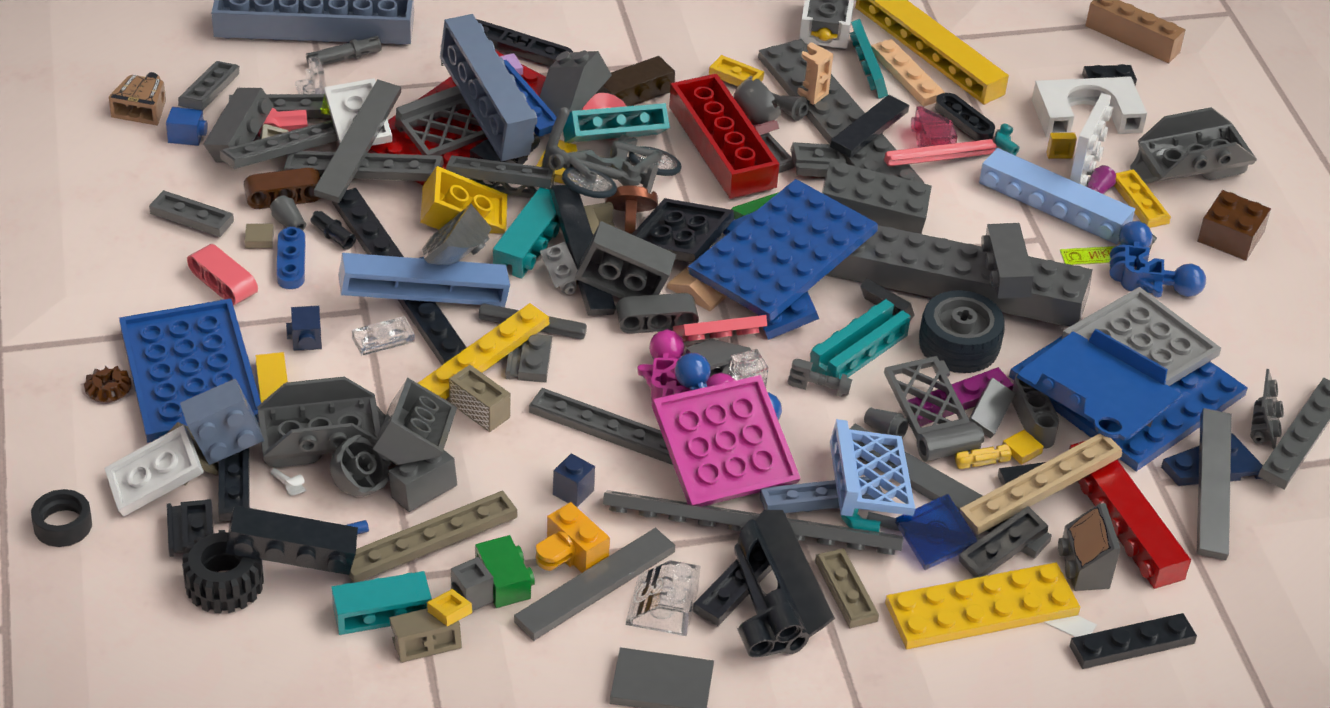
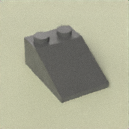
M565 51L556 57V61L550 66L540 98L556 117L559 110L563 107L568 108L569 112L581 110L612 74L599 51Z

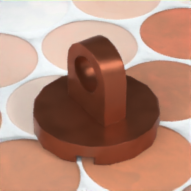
M619 186L613 196L605 198V203L612 202L613 209L626 212L625 232L632 234L636 230V212L655 209L658 205V195L655 191H652L651 194L648 193V189L641 186Z

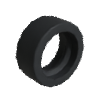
M60 489L48 492L36 500L31 509L34 534L39 541L48 546H71L82 541L92 528L90 504L84 495L74 490ZM67 510L79 514V517L73 522L57 526L44 522L49 515L58 511Z

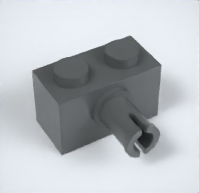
M445 450L440 457L399 465L391 461L396 466L388 470L391 496L408 512L457 486L455 459Z

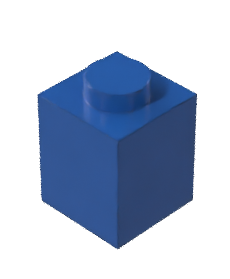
M172 107L166 121L168 143L199 146L202 136H206L208 123L203 119V111Z

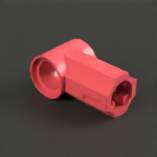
M272 108L263 124L286 129L289 132L308 127L306 110L277 112L276 109Z

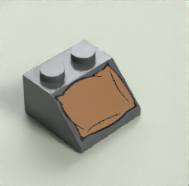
M1100 503L1065 525L1063 536L1058 540V552L1060 556H1064L1065 574L1067 579H1071L1074 591L1110 589L1121 548L1106 503Z

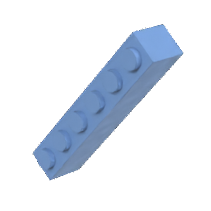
M342 253L338 273L341 295L473 305L485 303L505 307L510 288L506 265L458 261L448 265L427 263L425 259Z

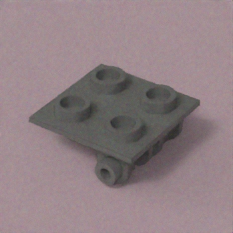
M1266 369L1263 397H1260L1254 403L1250 437L1257 444L1271 441L1272 448L1275 449L1277 437H1281L1282 434L1279 418L1284 416L1283 402L1277 400V380H1272L1270 370Z

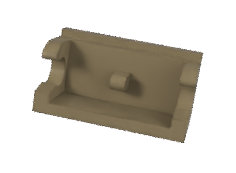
M428 608L389 617L390 626L394 633L392 640L401 663L462 648L459 621L447 627L428 613Z

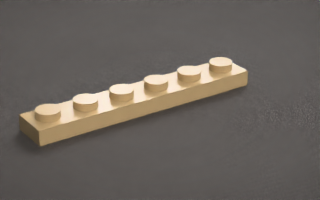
M1099 433L960 508V517L979 535L1016 515L1027 506L1030 507L1119 459L1122 456V449L1111 438Z

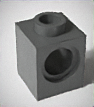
M479 557L451 568V589L472 603V611L493 602V576Z

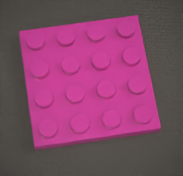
M761 375L653 399L651 406L688 505L707 506L760 493V490L764 488L793 485L800 481V475Z

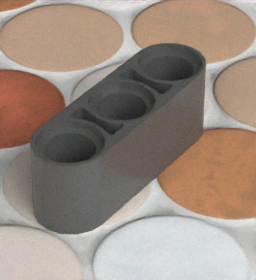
M688 293L629 296L620 299L616 304L620 329L625 333L660 332L667 329L673 331V326L699 322L694 297Z
M1017 373L1012 391L1016 394L1011 402L1023 428L1044 446L1043 449L1050 448L1054 445L1059 417L1049 397L1018 379Z

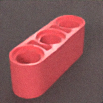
M209 244L187 257V263L192 273L223 299L231 298L233 305L258 292V285L254 277L214 244Z

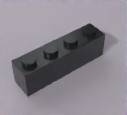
M234 505L228 529L225 554L350 575L356 555L358 527Z

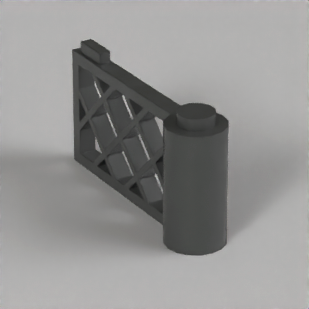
M934 356L885 367L884 374L906 419H908L909 425L917 439L919 455L924 462L953 456L962 451L970 452V450L981 448V444L984 442L983 430L976 423L970 422L948 379L950 371L944 360L939 361L938 357ZM933 367L936 376L933 379L920 373V370ZM902 373L912 378L909 384L897 380L895 375ZM919 380L930 385L927 393L912 387L914 381ZM934 387L946 393L947 398L945 401L931 395ZM909 393L923 399L920 406L909 403L906 399L907 394ZM930 402L941 407L938 415L923 409L925 403ZM946 409L957 414L959 420L950 421L941 416ZM920 415L934 423L932 426L921 428L917 418Z

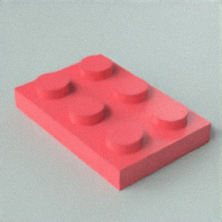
M766 315L684 324L673 326V331L682 337L683 342L703 340L707 333H709L710 339L732 336V330H736L737 335L760 333L759 327L767 326Z

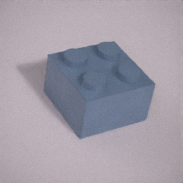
M236 378L180 402L187 426L209 465L264 441L258 421Z

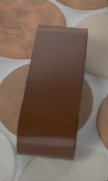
M314 168L253 174L248 176L243 184L247 203L254 209L270 208L271 203L277 197L283 195L292 198L296 205L313 203L321 199L314 196V189L320 180V174Z

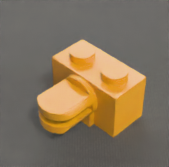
M570 502L547 516V538L536 544V563L540 568L552 571L566 563L569 567L574 565L583 573L609 557L610 537Z

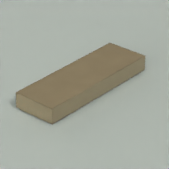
M841 548L816 554L815 563L849 629L878 622L879 613L845 549Z

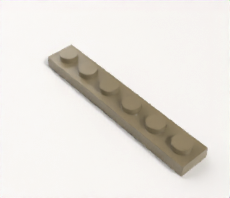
M502 490L357 548L351 572L348 576L353 583L366 580L517 518V508Z

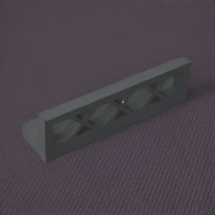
M451 156L446 166L448 171L470 178L507 195L532 198L537 192L535 187L551 190L552 185H554L555 170L546 167ZM483 180L494 181L495 183L492 185L485 184ZM508 183L518 184L521 186L519 188L511 187Z

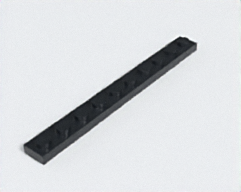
M357 188L346 190L340 203L332 201V204L355 235L366 254L404 257ZM397 299L441 365L467 348L436 302Z

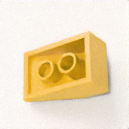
M436 166L422 187L420 223L439 230L472 204L491 226L492 229L489 233L504 234L507 224V194Z

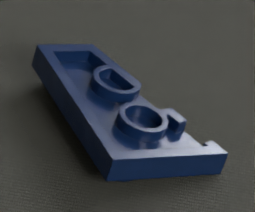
M1231 433L1230 481H1241L1243 476H1254L1255 479H1262L1258 475L1263 465ZM1199 446L1163 459L1161 468L1178 486L1198 484Z

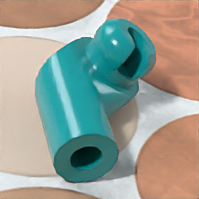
M1003 123L995 133V143L1003 151L1016 155L1020 147L1011 141L1010 135L1013 133V127Z
M855 508L852 516L841 515L842 521L849 528L875 532L880 530V521L863 519L858 514L859 509Z

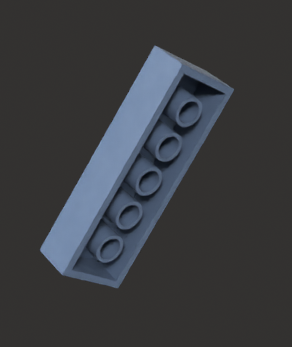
M473 14L445 19L440 59L461 91L462 96L501 161L530 155L531 145L534 142V128L537 124L536 112L528 105L525 94L520 92L514 76L509 74L503 58L498 56L493 42L484 33L482 24L478 23Z

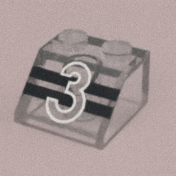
M669 560L639 574L626 618V625L687 636L693 613V604L698 594L701 566Z

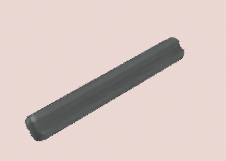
M483 303L479 309V318L481 320L502 323L519 310ZM549 316L550 324L541 330V332L584 339L587 325L582 322Z

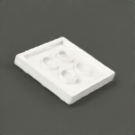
M1101 93L1079 135L1070 180L1085 187L1088 185L1089 176L1092 175L1093 170L1096 168V161L1100 162L1104 151V147H1101V141H1105L1108 127L1105 124L1106 121L1110 120L1113 107L1109 106L1111 95Z

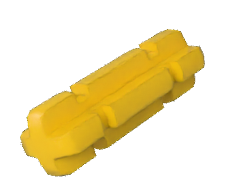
M1006 444L998 445L996 449L992 446L970 450V453L962 451L956 453L955 463L958 469L970 468V465L978 467L996 464V460L999 463L1008 462L1011 460L1012 452L1009 445Z

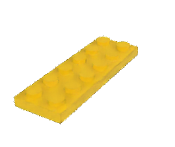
M1057 562L886 595L885 600L887 609L906 649L1077 616L1081 608Z

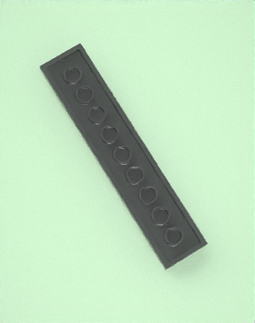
M802 39L761 49L758 53L759 60L789 96H800L797 93L798 88L808 91L803 86L807 61L801 56L802 51L808 53L807 45ZM832 74L829 94L815 105L807 100L809 109L806 116L829 144L833 137L865 113ZM883 133L851 158L844 155L848 165L924 183L909 164L887 166L886 162H884L885 153L896 149Z

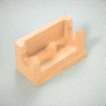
M811 42L807 45L808 53L802 51L801 55L807 61L803 86L808 91L798 88L797 93L800 96L806 97L811 104L815 105L829 94L833 53Z

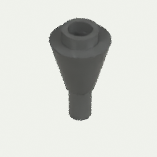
M772 93L775 98L772 103L778 105L794 120L798 121L807 114L809 106L806 97L780 96Z

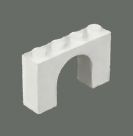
M1131 77L1035 81L1032 102L1046 137H1049L1050 133H1070L1074 121L1071 107L1079 104L1095 106L1101 93L1111 95L1109 106L1113 107L1111 118L1118 134L1143 133L1147 112Z

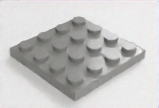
M1141 287L1063 330L1062 334L1063 339L1074 331L1089 340L1093 331L1098 329L1166 368L1165 384L1168 386L1215 359L1221 351L1220 346Z

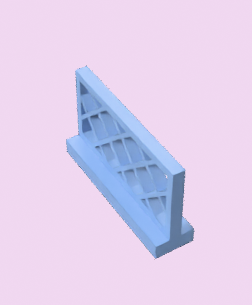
M836 419L830 439V448L840 515L852 516L856 508L913 516L915 504L902 436L851 430L848 427V421ZM854 441H861L866 445L861 447ZM882 444L895 446V448L890 451ZM875 450L882 456L876 457L870 451ZM862 457L869 463L865 465L857 460V458ZM889 460V461H891L892 463H894L895 465H897V467H896V468H892L891 466H889V465L886 464L885 462H887V461ZM878 468L879 470H881V471L884 472L885 474L879 475L878 473H876V472L873 471L872 469ZM865 475L872 481L867 483L860 476ZM894 479L901 485L897 487L888 480ZM881 486L888 492L883 494L876 487ZM867 493L875 498V500L864 499L862 495ZM897 497L905 504L896 503L892 500V498Z

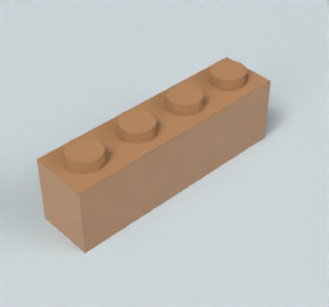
M1093 0L1089 6L1085 25L1168 64L1180 53L1186 29L1177 26L1173 22L1163 20L1152 13L1145 12L1132 4L1120 0Z

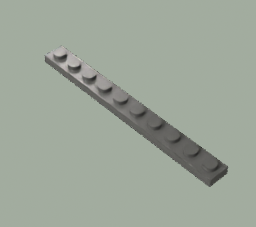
M611 490L604 492L603 505H610V511L627 513L629 508L639 510V515L646 517H657V513L669 515V520L686 522V518L698 519L699 525L715 527L716 522L728 524V529L741 531L749 520H757L760 516L759 513L708 505L700 507V505H688L687 502ZM787 518L797 540L805 541V536L817 538V543L825 545H835V541L847 542L848 548L865 550L866 545L877 547V552L895 555V550L902 551L903 536Z

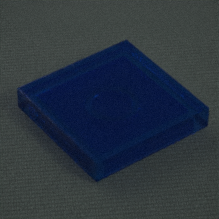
M949 494L916 508L913 516L901 515L896 517L895 520L897 527L924 570L959 555L978 541Z

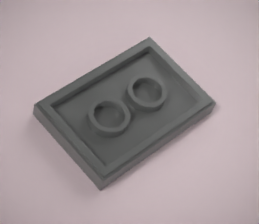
M620 647L610 704L636 708H707L714 660Z

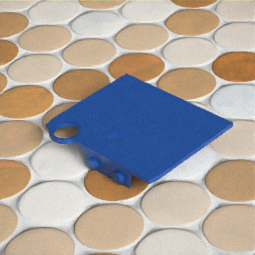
M1098 329L1093 331L1089 340L1074 331L1022 368L1017 375L1018 379L1093 422L1095 430L1101 435L1109 438H1120L1123 441L1134 436L1182 396V393L1165 384L1166 368ZM1101 420L1114 421L1120 426L1121 430L1118 432L1106 431L1100 427L1098 422Z

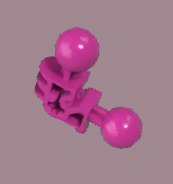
M668 329L658 332L650 341L649 350L654 359L653 365L640 364L637 367L638 375L643 376L647 381V385L651 388L652 401L656 398L691 391L680 385L675 378L676 362L683 355L685 346L682 337ZM718 373L709 377L706 384L709 387L735 381V379L730 375Z

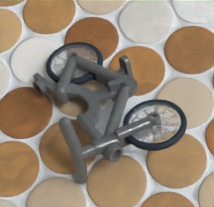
M565 107L559 110L548 139L542 167L551 168L552 170L566 169L562 174L564 184L579 194L593 198L613 196L617 191V186L612 179L618 180L623 186H637L641 183L643 184L642 187L648 189V193H651L656 175L673 176L678 174L682 167L680 161L672 154L653 147L636 146L638 139L634 137L629 138L626 135H622L618 141L613 142L609 153L610 158L599 157L593 150L566 153L558 147L561 133L570 113L569 109Z

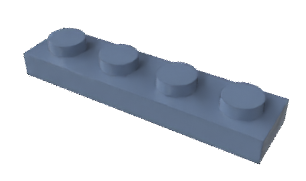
M860 477L867 483L872 481L868 477ZM835 480L775 486L760 490V500L765 510H783L784 513L839 508ZM880 486L876 487L877 490L882 492ZM867 493L862 495L864 499L875 500V498Z

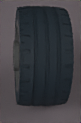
M952 290L940 293L927 303L922 314L919 330L920 349L926 358L937 356L939 361L944 360L949 371L954 373H975L991 366L999 355L1005 330L1003 313L992 300L975 292Z

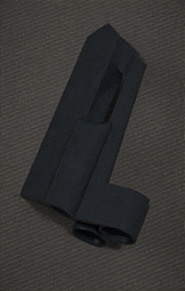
M763 510L757 520H749L741 530L738 543L734 546V552L757 615L743 622L737 628L748 655L751 657H763L785 651L787 654L797 653L807 644L811 636L827 626L835 617L784 511ZM757 542H760L778 581L777 589L768 594L762 590L749 562L750 552Z

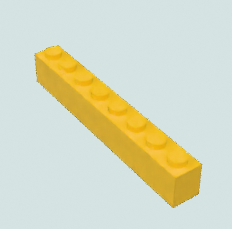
M856 0L855 8L983 105L1006 94L1009 78L1007 73L908 0Z

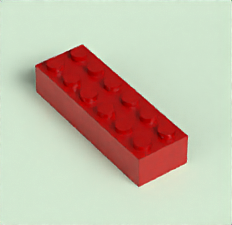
M717 73L671 83L669 108L730 199L777 188L780 163Z

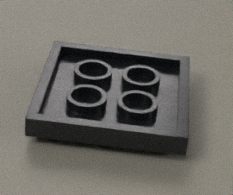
M664 198L632 235L675 253V259L694 262L711 247L735 219L734 212L731 209Z

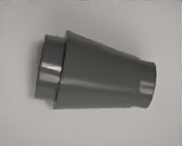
M283 195L277 197L271 203L272 217L285 227H296L301 230L306 228V222L292 198Z
M871 407L864 416V423L881 434L902 436L903 438L909 425L908 419L904 418L902 413Z

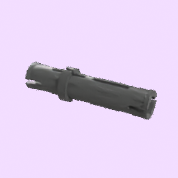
M377 35L358 41L353 39L350 40V43L306 53V60L309 68L313 69L345 59H359L362 55L381 51L382 46Z

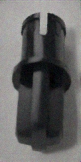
M323 211L313 212V216L310 218L311 223L323 231L327 239L332 238L346 250L355 244V235L342 227V223L339 220H333Z

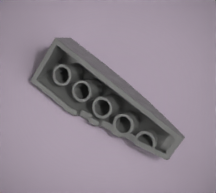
M470 204L429 238L422 248L424 259L430 264L448 265L460 261L470 252L475 255L490 239L488 234L492 228L474 206Z

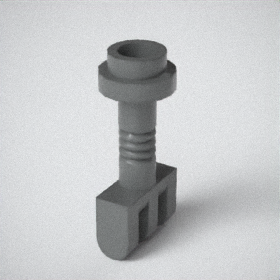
M802 359L793 360L788 378L789 385L806 390L808 382L818 383V385L838 390L837 396L842 397V394L848 396L853 380L847 378L848 375L842 374L841 379L828 375L825 376L811 371L813 362Z

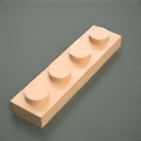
M892 39L871 45L876 59L923 107L936 103L937 96L945 93Z

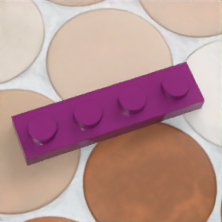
M997 367L951 385L964 410L976 406L987 382L991 378H994L1010 390L1013 388V383ZM939 389L931 392V395L944 401L947 398L946 393ZM915 397L907 401L920 406L923 399ZM926 402L923 409L938 415L941 407ZM945 409L941 417L946 418L948 416L954 415L955 413H952ZM920 415L917 418L920 427L933 422Z

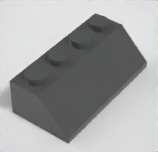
M407 377L388 408L373 450L382 459L390 462L393 461L398 465L440 457L444 451L457 407Z

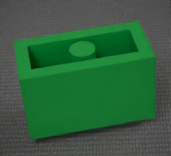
M510 535L475 544V558L479 557L493 576V603L495 608L531 599V586L535 585L534 575L530 567L526 568L522 549L519 545L515 546Z

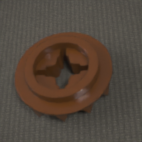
M106 365L103 370L94 369L93 374L86 375V383H84L86 394L91 399L99 402L119 400L128 394L132 386L127 370L121 371L118 366L109 369Z

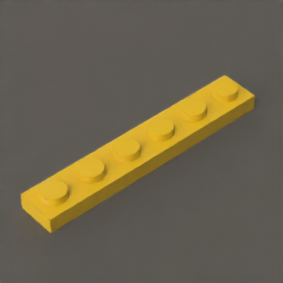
M531 303L527 304L419 381L418 384L441 398L447 399L449 397V378L468 365L483 373L529 340L530 336L537 334L550 324L549 316Z

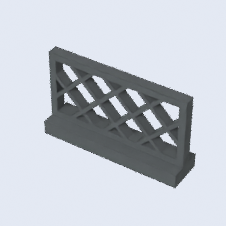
M458 86L396 108L395 127L399 132L405 131L422 155L440 156L487 138L483 130L477 132L468 129L470 124L480 126L477 119L473 117L472 111H470L469 116L455 113L461 109L471 110ZM440 117L449 118L447 124L433 120ZM452 119L465 122V128L452 126ZM422 125L426 126L425 132L413 130V127ZM430 128L444 131L443 136L429 134ZM448 132L462 135L457 140L446 138ZM425 141L439 143V146L429 150L425 145Z

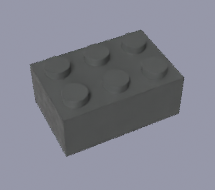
M600 221L582 256L575 279L621 299L629 296L659 295L670 276L676 254Z

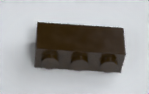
M656 56L611 72L612 76L596 94L609 93L621 99L626 106H634L670 93L671 83L675 82V70L660 56Z

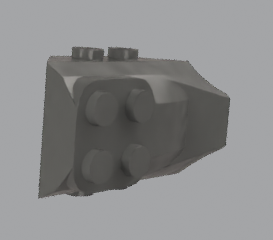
M1212 107L1164 116L1138 140L1139 150L1134 162L1130 165V169H1134L1145 184L1199 174L1206 179L1215 180L1245 173L1248 165L1254 164L1257 158L1232 122Z
M345 376L286 382L257 406L259 427L264 441L261 442L263 460L271 467H288L315 463L320 460L322 454L333 453L342 442L355 435H362L361 437L366 439H377L386 415L377 406L374 393Z

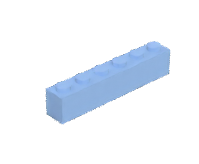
M999 148L982 163L980 184L1116 245L1119 243V233L1123 225L1133 221L1135 208Z

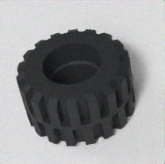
M218 530L219 533L214 534L211 531L205 533L206 537L196 538L194 544L188 545L186 553L183 554L182 558L185 589L188 598H192V603L195 606L201 605L202 610L208 612L212 609L214 613L220 614L222 611L228 610V613L235 612L236 608L244 609L248 607L247 602L253 603L257 599V594H261L262 584H264L262 560L225 554L228 532H225V530Z

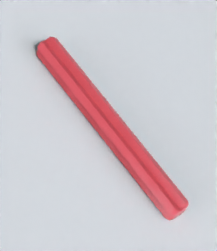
M987 139L887 151L884 162H886L887 166H898L989 155L995 151L996 144L993 140Z

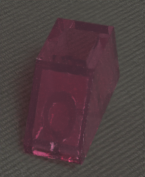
M922 106L916 107L915 117L911 118V130L917 135L918 148L957 143L958 136L951 120Z

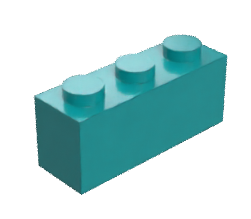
M425 571L331 586L332 604L339 635L390 627L389 617L427 609V602L432 600Z

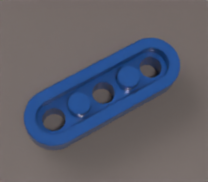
M287 227L278 234L277 282L284 289H296L305 282V233L296 227Z

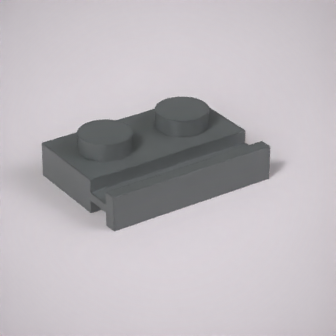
M792 142L790 151L794 167L797 169L796 175L826 177L830 160L846 163L844 154L831 148L830 144Z
M534 334L529 337V340L510 352L506 366V379L518 377V380L547 382L552 336Z

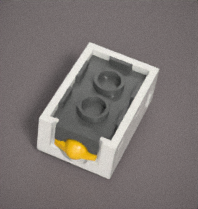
M805 0L799 39H802L805 44L812 42L816 45L847 49L854 0Z

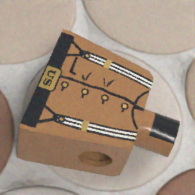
M149 72L146 77L129 75L109 96L111 117L158 126L166 102L164 82L154 72Z

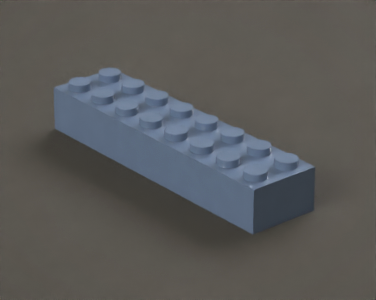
M214 0L211 12L214 37L226 39L248 38L350 43V40L353 39L358 41L377 35L381 43L411 44L414 0Z

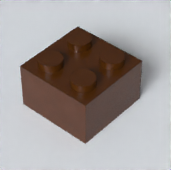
M1222 190L1203 218L1197 242L1247 261L1265 232L1271 208L1259 202L1240 197L1235 193Z

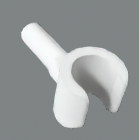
M276 468L271 470V475L285 485L289 496L306 491L302 485L305 481L301 474L290 478Z

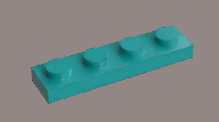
M860 19L852 21L853 32L849 34L853 46H857L855 50L859 61H862L861 65L865 76H867L870 90H876L879 99L886 97L888 92L884 77Z

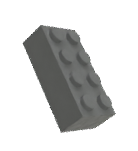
M830 160L822 193L873 220L879 226L922 233L927 217L932 185Z

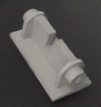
M566 242L541 250L540 253L554 287L560 286L563 293L567 295L573 294L577 287L575 281L577 280L575 279L577 268Z

